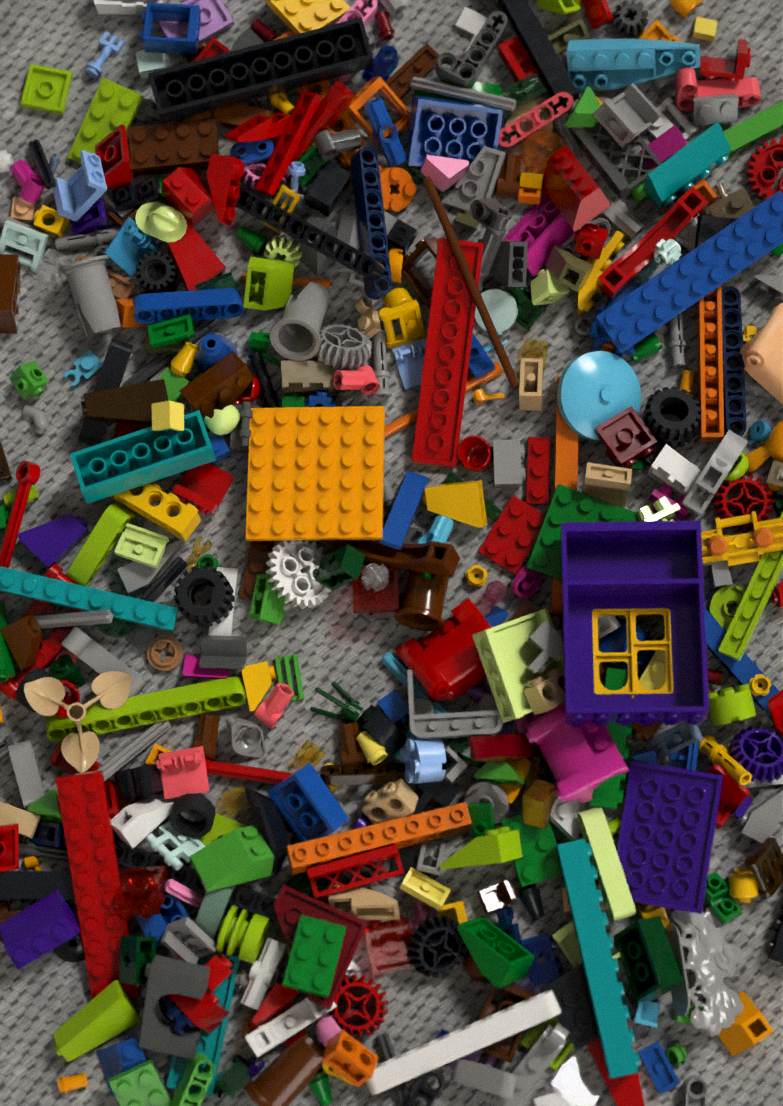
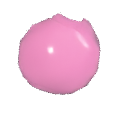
M328 1014L317 1020L315 1028L318 1040L325 1047L328 1041L341 1031L331 1016L327 1017Z

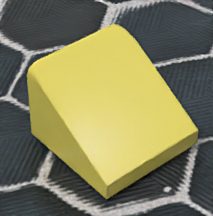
M696 17L692 38L713 42L718 21Z

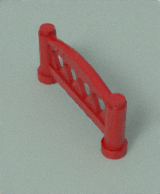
M57 563L52 565L44 574V577L76 584L62 572L63 568ZM35 600L21 618L29 615L37 616L55 613L51 603ZM72 609V613L85 612L81 610ZM75 626L57 627V630L51 633V637L48 640L41 638L42 648L38 650L35 665L21 670L15 677L0 683V691L9 699L12 698L15 701L17 689L24 677L35 668L44 669L62 651L64 646L61 643Z

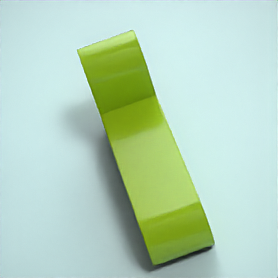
M120 503L109 505L70 566L66 576L76 584L88 587L117 540L125 531L126 524H130L132 520L135 521L137 515Z

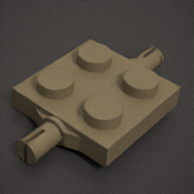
M719 183V186L716 185L715 188L720 198L715 203L707 206L705 211L708 216L739 219L752 210L754 205L744 187L734 193H727L723 183Z

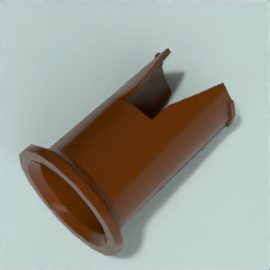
M410 570L402 608L395 612V620L404 626L416 630H443L446 623L441 616L450 577L435 575L433 580L421 577V572Z
M304 1034L275 1058L254 1081H245L243 1084L244 1088L258 1106H289L306 1088L323 1064L322 1058L325 1051L311 1037Z

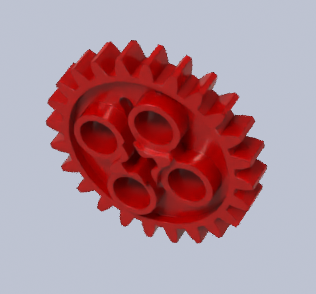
M783 137L780 138L779 143L772 138L770 145L764 141L762 148H756V154L751 155L750 159L752 161L747 164L750 170H747L746 176L752 177L748 180L747 184H754L751 192H759L757 199L765 197L766 200L779 190L783 193V176L776 189L772 188L783 168V161L777 162L773 159L774 155H779L783 159ZM762 174H770L772 176V180L764 179Z

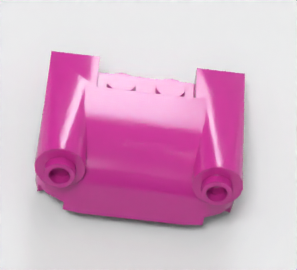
M564 702L526 725L528 728L525 731L527 738L531 744L535 742L539 745L557 781L558 787L554 790L561 801L565 799L567 803L571 801L588 802L593 799V790L603 781L630 771L607 727L594 726L593 723H584L583 726H570V723H565Z

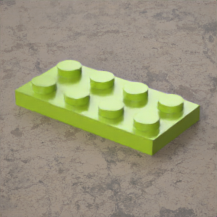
M103 77L67 158L82 164L80 152L84 150L95 154V145L121 124L125 125L127 135L128 127L131 126L144 96Z

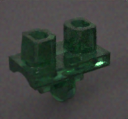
M537 73L520 79L517 83L501 90L503 97L516 100L515 109L547 92Z

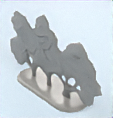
M710 906L702 914L674 909L672 917L681 927L682 934L680 935L677 926L673 923L668 924L665 928L683 979L682 984L671 990L674 1009L679 1016H685L688 1013L691 999L696 1006L690 1016L691 1024L697 1029H706L714 1037L720 1034L721 1028H730L735 1021V1017L739 1016L744 1008V1004L737 993L724 984V978L732 977L736 971V965L741 964L746 957L736 944L724 941V937L730 929V922L723 925ZM692 934V938L686 939V935ZM682 946L689 949L686 963ZM686 969L694 971L696 976V983L692 989H689ZM698 985L701 986L700 991L695 989ZM694 993L703 995L707 1000L706 1004L698 1001V996H694ZM698 1005L702 1006L704 1010L700 1011Z

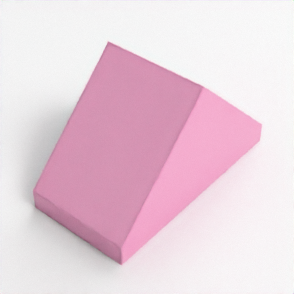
M426 155L420 172L426 177L431 176L434 185L444 192L462 179L468 168L469 161Z

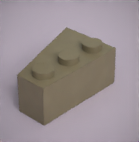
M318 360L281 361L284 396H287L289 393L315 395V391L329 392L331 394L351 392V390L335 389L333 375L336 370H341L339 367L333 368V366L325 365V362Z

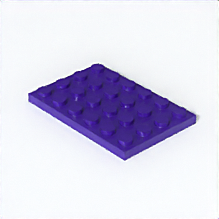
M631 761L617 854L633 902L702 914L723 775Z

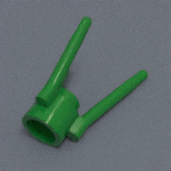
M259 331V333L251 332L248 349H253V353L267 350L268 344H271L269 339L270 333ZM262 352L263 358L281 366V361Z

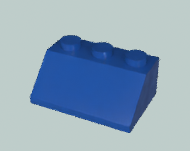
M310 762L267 791L301 842L328 836L349 820Z

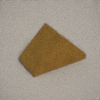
M537 779L523 795L524 824L546 830L557 795L554 790L558 787L556 784Z

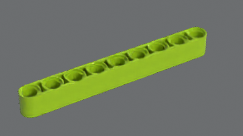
M232 676L128 697L127 701L116 709L106 708L101 703L92 704L86 708L85 718L80 720L82 732H93L98 735L238 707L247 700L244 680L241 677ZM47 716V739L56 743L63 741L70 733L78 734L76 721H72L69 717Z

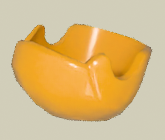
M398 248L389 250L392 282L401 283L403 250Z

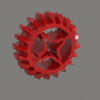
M750 474L747 479L743 475L734 482L729 480L723 481L725 486L720 485L718 491L721 493H715L714 498L720 500L713 502L714 507H720L714 513L715 515L722 514L723 516L720 519L734 517L727 507L736 509L739 512V516L748 515L750 508L761 506L757 521L769 520L770 517L767 514L773 513V509L769 506L774 504V500L767 498L773 493L772 491H764L768 487L767 483L763 486L759 485L762 480L760 477L753 481V474ZM739 486L738 497L726 500L727 493L732 488ZM746 487L753 489L760 499L750 496ZM742 496L745 502L751 503L750 505L747 504L745 510L743 508V504H739V502L742 499ZM753 523L734 526L733 530L737 533L739 528L742 527V532L747 533L748 526L750 530H753L754 526Z
M353 974L352 982H349L347 976L344 977L346 984H341L334 999L337 1007L333 1009L334 1014L329 1016L332 1018L336 1017L338 1020L336 1021L337 1025H343L341 1030L350 1029V1036H353L354 1030H358L357 1035L361 1038L362 1030L365 1029L366 1034L371 1035L370 1026L376 1031L379 1029L375 1023L377 1020L380 1023H384L385 1020L379 1015L380 1013L388 1014V1010L381 1009V1006L388 1005L389 1003L387 1000L381 1001V997H384L386 992L384 991L380 994L377 992L382 985L379 983L374 988L372 986L374 978H371L369 983L364 982L366 979L365 974H362L361 981H357V974ZM362 986L369 991L361 997H356L347 988ZM341 994L349 1002L348 1009L342 1015H340L338 1010V1000ZM349 996L357 1002L367 997V999L363 1001L364 1005H361L362 1007H364L362 1011L366 1015H364L358 1009L348 1014V1012L352 1009L351 1006H353L351 1004L352 1000L349 998ZM374 996L377 1009L372 1018L366 1010V1003ZM357 1014L365 1019L367 1023L353 1025L346 1022V1020L352 1015Z

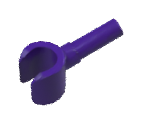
M255 1056L247 1064L249 1072L245 1081L251 1082L254 1075L264 1068L265 1062L262 1061L259 1066H256L255 1059L257 1057Z

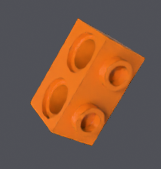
M341 1030L328 1041L322 1061L356 1087H360L373 1076L378 1056L344 1030Z

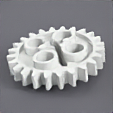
M309 540L280 541L272 548L273 551L268 554L270 560L266 562V565L271 568L266 573L270 574L272 578L267 581L270 583L274 582L275 584L271 590L278 589L277 597L284 596L285 604L292 601L293 608L298 605L301 609L307 606L311 608L318 605L328 597L327 593L332 591L315 581L321 558L326 556L321 554L323 547L315 548V541L309 544Z

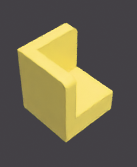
M173 401L153 403L152 430L172 429L184 431V404Z

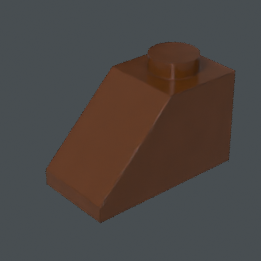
M29 615L1 629L20 670L35 665L42 638L38 621L34 619L33 615Z

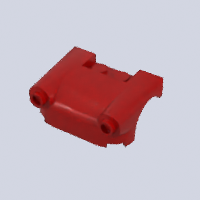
M469 598L451 610L453 617L445 622L446 625L443 630L432 631L418 642L412 637L395 649L402 662L409 670H412L413 675L429 699L434 703L446 699L452 701L487 677L472 635L492 628V626Z

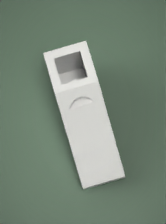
M164 793L156 797L128 805L111 819L112 828L123 842L134 848L171 814L174 801L177 798L165 800Z

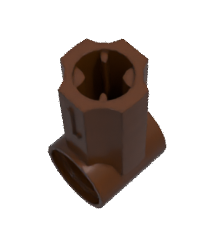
M510 153L506 154L500 177H498L496 197L518 199L521 156Z
M200 714L198 735L195 738L193 748L203 746L205 759L216 761L220 716Z
M358 723L338 726L343 765L366 764L364 753L356 739L359 735Z

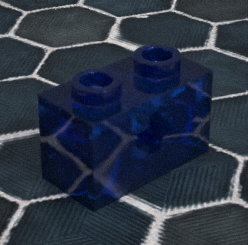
M543 933L520 940L521 945L535 955L528 970L533 986L553 981L559 977V973H562L563 970L560 960H555L553 950H556L553 936L548 937V933ZM539 952H542L543 955H548V959L545 960L546 965L536 962Z

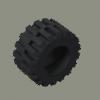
M664 387L662 391L658 389L654 395L651 394L646 403L642 421L658 441L656 445L660 443L662 444L661 447H664L666 444L671 448H676V445L683 447L685 442L690 443L692 438L695 437L701 420L702 410L699 407V401L694 400L692 393L687 394V390L682 389L680 391L677 390V387H672V389ZM662 414H674L681 421H669Z
M200 565V569H197L195 566L191 568L192 572L190 573L186 570L183 573L185 577L183 579L179 577L177 580L179 586L174 588L176 593L174 601L177 603L178 610L190 623H196L200 627H203L204 624L211 627L213 622L221 623L220 618L224 617L226 619L229 616L227 611H232L233 605L231 603L235 602V597L232 594L234 591L229 581L222 572L217 571L211 566L209 569L205 565ZM212 586L216 589V596L209 605L204 607L193 605V596L199 588Z

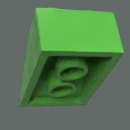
M255 824L231 831L190 855V861L206 892L271 876L274 856Z

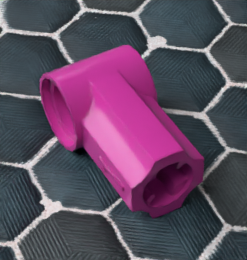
M19 160L10 167L12 176L21 188L19 195L28 203H36L45 186L41 177L34 174L26 160Z

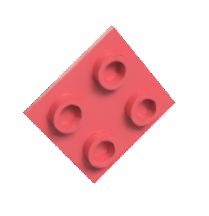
M203 746L158 754L159 760L156 761L157 768L161 770L165 800L177 798L185 794L210 792Z

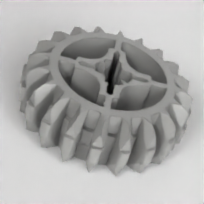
M335 323L332 325L325 324L324 327L320 328L321 344L319 351L314 356L318 358V361L325 362V365H331L333 368L339 367L341 370L343 368L351 370L353 367L359 369L360 366H365V363L368 362L371 356L372 342L370 337L364 335L365 332L359 331L358 328H352L350 325L345 326L342 323L341 325H336Z

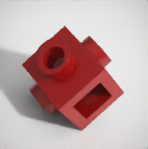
M586 223L582 226L581 230H576L572 240V242L576 243L574 251L579 252L580 255L599 259L609 230L600 228L594 223Z

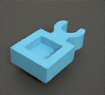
M89 349L73 362L76 369L66 371L63 376L65 379L69 376H75V381L71 383V386L75 388L80 384L83 376L88 381L102 369L103 364Z

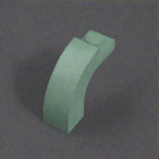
M236 885L206 892L195 924L209 935L214 942Z

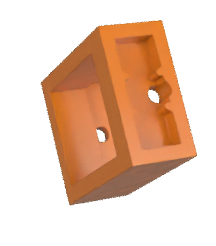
M378 76L373 77L355 94V97L345 109L376 146L380 145L373 137L372 127L357 110L377 91L380 92L400 116L392 123L397 127L398 131L402 132L409 126L410 111L383 79ZM388 128L382 133L384 138L388 136Z

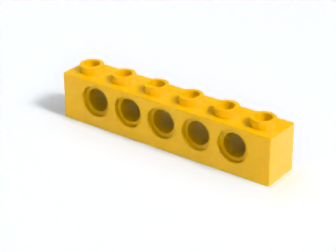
M154 482L109 496L185 542L201 522L196 507L190 503L183 504L171 492L166 494ZM137 491H143L140 495H134ZM156 501H161L159 505L152 506ZM179 512L177 516L170 517L172 513Z

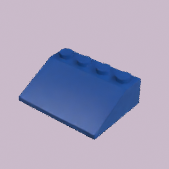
M413 95L409 118L407 165L421 167L426 155L467 160L469 161L468 170L484 146L497 150L504 110L482 104Z

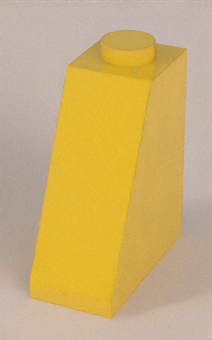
M482 480L430 485L425 488L423 503L427 505L428 511L478 528L487 525Z

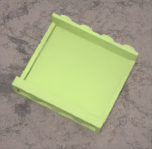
M547 608L472 635L503 723L533 712L523 692L524 689L531 686L529 683L531 680L540 676L542 678L546 677L545 672L555 667H558L559 670L563 669V653L557 663L548 658L547 661L550 664L542 673L537 671L533 675L526 669L541 652L528 638L544 620L554 628Z

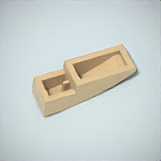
M356 887L329 895L330 906L347 914L352 913L358 919H400L398 901L377 891Z

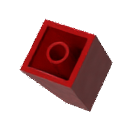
M178 167L162 181V199L169 206L176 207L192 227H195L215 209L209 185L194 169Z

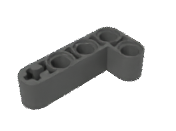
M500 11L492 12L463 59L449 52L440 54L436 64L437 76L451 85L471 89L505 34L508 22L507 16ZM487 40L490 44H485L482 41ZM476 57L480 61H473L471 58ZM443 64H447V65H449V66H451V67H450V68H444L442 65H443ZM461 75H468L470 78L465 79Z

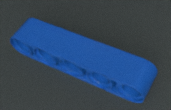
M236 288L140 294L133 299L134 317L140 324L159 323L188 314L191 315L193 321L234 318L240 316L244 311L241 292Z

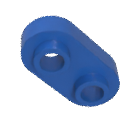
M270 139L237 142L231 147L230 156L244 161L243 166L267 161L274 150V146ZM265 145L266 149L260 150L259 146ZM241 149L245 151L243 155L237 154Z

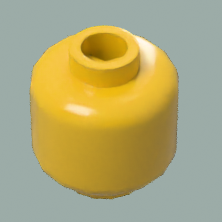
M395 288L386 294L383 306L391 309L413 301V298L406 289Z
M746 867L736 868L729 875V894L737 898V902L749 903L751 898L758 896L759 888L751 870H748Z

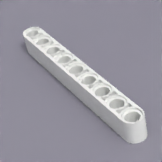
M552 990L542 992L376 1065L373 1076L366 1083L372 1095L378 1094L548 1020L562 1011Z

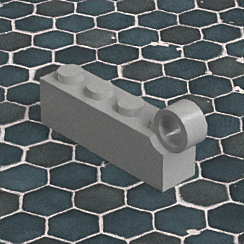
M548 1023L510 1072L518 1075L512 1099L493 1094L490 1102L495 1106H517L565 1045L569 1031L559 1023L555 1026Z

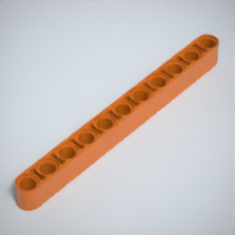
M557 376V379H556L557 388H558V383H559V380H560V377H561V376ZM557 391L554 493L558 484L577 490L579 435L568 427L561 416L557 401ZM552 578L551 616L562 617L561 581Z

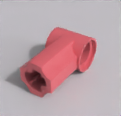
M368 365L359 367L356 371L336 370L333 375L335 389L360 390L363 395H372L380 388L372 367Z
M279 682L268 698L261 703L253 716L270 729H273L276 721L283 716V710L294 695L292 688L287 684Z

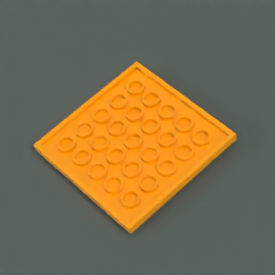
M385 407L251 408L253 414L250 417L249 424L251 437H249L246 540H383Z

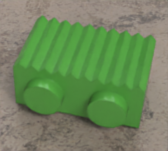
M257 574L248 618L267 624L281 625V620L285 616V597L278 598V589L271 590L275 584L274 582L270 583L267 581L272 578L270 574Z

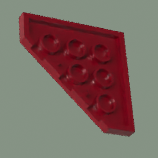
M283 885L273 908L290 953L301 915L346 926L329 997L323 998L306 993L309 1001L330 1010L368 923Z

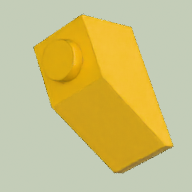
M268 661L247 665L244 669H241L251 713H254L273 687L272 680L276 679L274 666L269 667Z

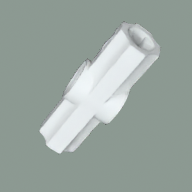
M271 938L267 939L259 960L255 961L250 970V981L241 1000L242 1004L259 1010L266 999L269 988L274 986L278 978V967L287 945Z

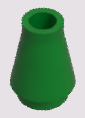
M241 226L236 233V237L253 254L262 255L264 253L266 244L269 241L265 235L247 229L244 226Z
M652 333L643 338L634 347L635 353L631 356L637 362L660 353L659 350L663 346L655 333Z
M320 1069L308 1086L318 1100L319 1105L326 1106L332 1103L333 1100L329 1076L325 1074L324 1069Z

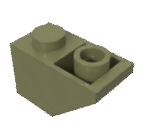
M557 245L553 247L545 264L558 282L576 292L586 284L594 267Z

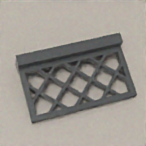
M599 121L595 123V125H600L598 134L589 133L586 127L570 128L579 148L621 200L628 196V192L644 183L647 175L662 164L640 135L628 143L626 152L614 151L615 142L617 141L612 136L601 134L603 126ZM600 139L612 141L611 150L601 149L599 146ZM630 145H640L643 149L642 155L629 153ZM612 156L625 157L624 166L614 165L611 162ZM628 158L639 159V169L626 167ZM643 160L652 161L656 167L652 170L642 169ZM625 172L637 173V179L629 184L624 178Z

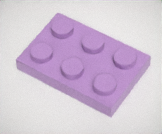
M187 0L181 3L200 5L201 25L199 44L234 25L233 19L221 0ZM157 21L167 38H187L189 22Z

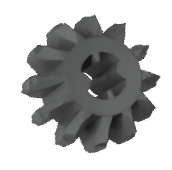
M624 0L622 6L616 5V11L612 12L614 19L612 26L618 27L616 30L617 34L625 31V38L628 37L629 32L635 38L637 31L643 33L644 26L648 24V19L646 18L648 15L647 10H642L643 4L636 6L635 0H632L631 4ZM627 16H631L630 19H632V18H634V19H633L632 21H630L629 18L626 19V17H627Z

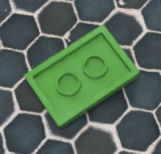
M152 1059L108 1079L120 1106H170L172 1102Z

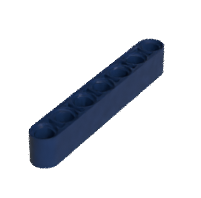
M364 146L352 155L351 171L360 251L379 260L384 266L383 275L377 280L363 276L366 295L372 300H378L391 291L392 278L378 155L373 147ZM373 263L369 265L368 273L372 271Z
M729 286L722 291L724 434L726 435L728 430H730V425L734 424L739 426L740 433L737 435L742 437L746 431L747 422L744 361L742 355L739 354L743 346L741 295L737 288ZM731 295L735 302H726L724 296ZM725 317H733L736 323L733 325L728 324L725 321ZM733 338L736 341V346H729L726 343V339ZM732 359L736 361L737 367H729L727 360ZM728 382H736L738 384V389H730L728 386ZM736 403L739 406V411L734 412L730 410L729 404Z

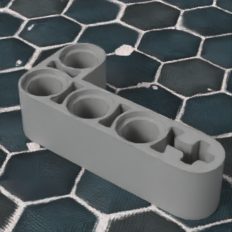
M76 626L61 643L99 674L109 671H120L131 675L132 682L129 697L137 696L147 683V681Z

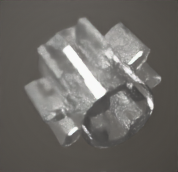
M372 563L362 571V584L367 590L372 588L374 591H380L389 583V571L384 564L378 566L376 563Z

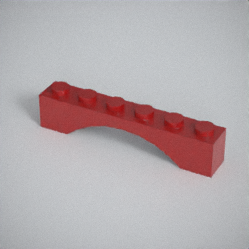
M692 186L638 243L613 262L598 277L596 286L612 300L655 259V252L653 251L656 248L655 245L662 238L665 241L668 239L674 240L705 210L708 201Z

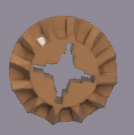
M160 635L149 644L147 658L154 668L161 671H169L176 668L181 662L183 648L175 637ZM169 644V652L174 657L166 656L163 662H161L162 655L156 649L164 650Z

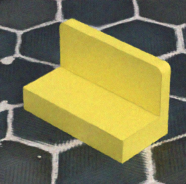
M412 867L399 887L438 911L442 908L451 889Z

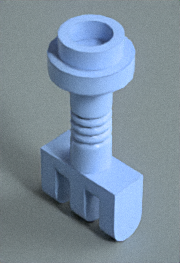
M106 31L99 40V45L103 47L102 51L94 62L90 61L86 65L87 74L93 78L101 76L103 73L101 67L111 52L116 55L120 53L126 43L124 40L121 39L115 45L118 37L113 35L110 41H107L111 33Z
M296 161L292 162L288 168V173L291 174L289 189L294 190L295 193L298 192L300 176H304L306 171L304 164ZM284 193L283 197L280 200L279 206L283 204L286 196L288 195L287 193ZM302 195V198L296 207V210L301 211L304 195ZM293 197L291 198V200H290V202H289V204H288V208L290 207L291 203H292L293 200H294Z

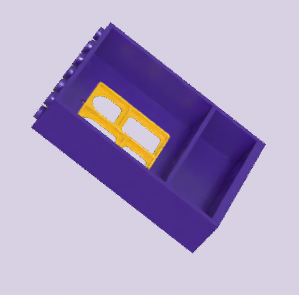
M701 521L561 523L560 569L565 723H570V726H583L584 723H593L594 726H606L607 723L617 722L618 726L631 725V722H640V725L643 726L654 725V722H664V725H677L678 722H687L688 725H700L702 721L706 720L709 713ZM623 615L626 617L627 650L625 652L603 653L599 651V616ZM662 615L665 626L664 640L639 641L636 638V616ZM663 650L665 652L666 682L661 688L649 690L640 684L637 673L638 651ZM600 663H627L628 681L626 685L620 690L615 691L605 688L599 678Z

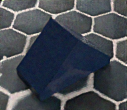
M39 821L32 839L29 838L28 842L63 848L65 842L63 839V824Z

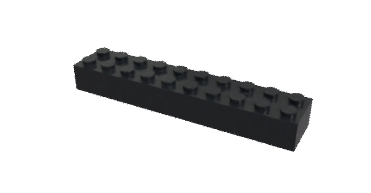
M362 17L151 72L148 73L161 123L374 68V62Z

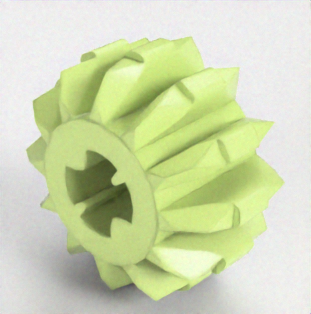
M284 234L281 238L274 236L271 241L267 242L263 256L271 260L295 263L294 267H296L300 263L299 260L302 252L298 250L300 244H293L294 239L290 238L287 240Z

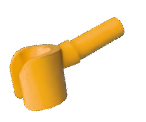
M483 388L475 390L472 394L477 404L487 400L505 398L504 393L485 395Z
M30 856L24 859L27 869L35 868V871H42L36 857Z

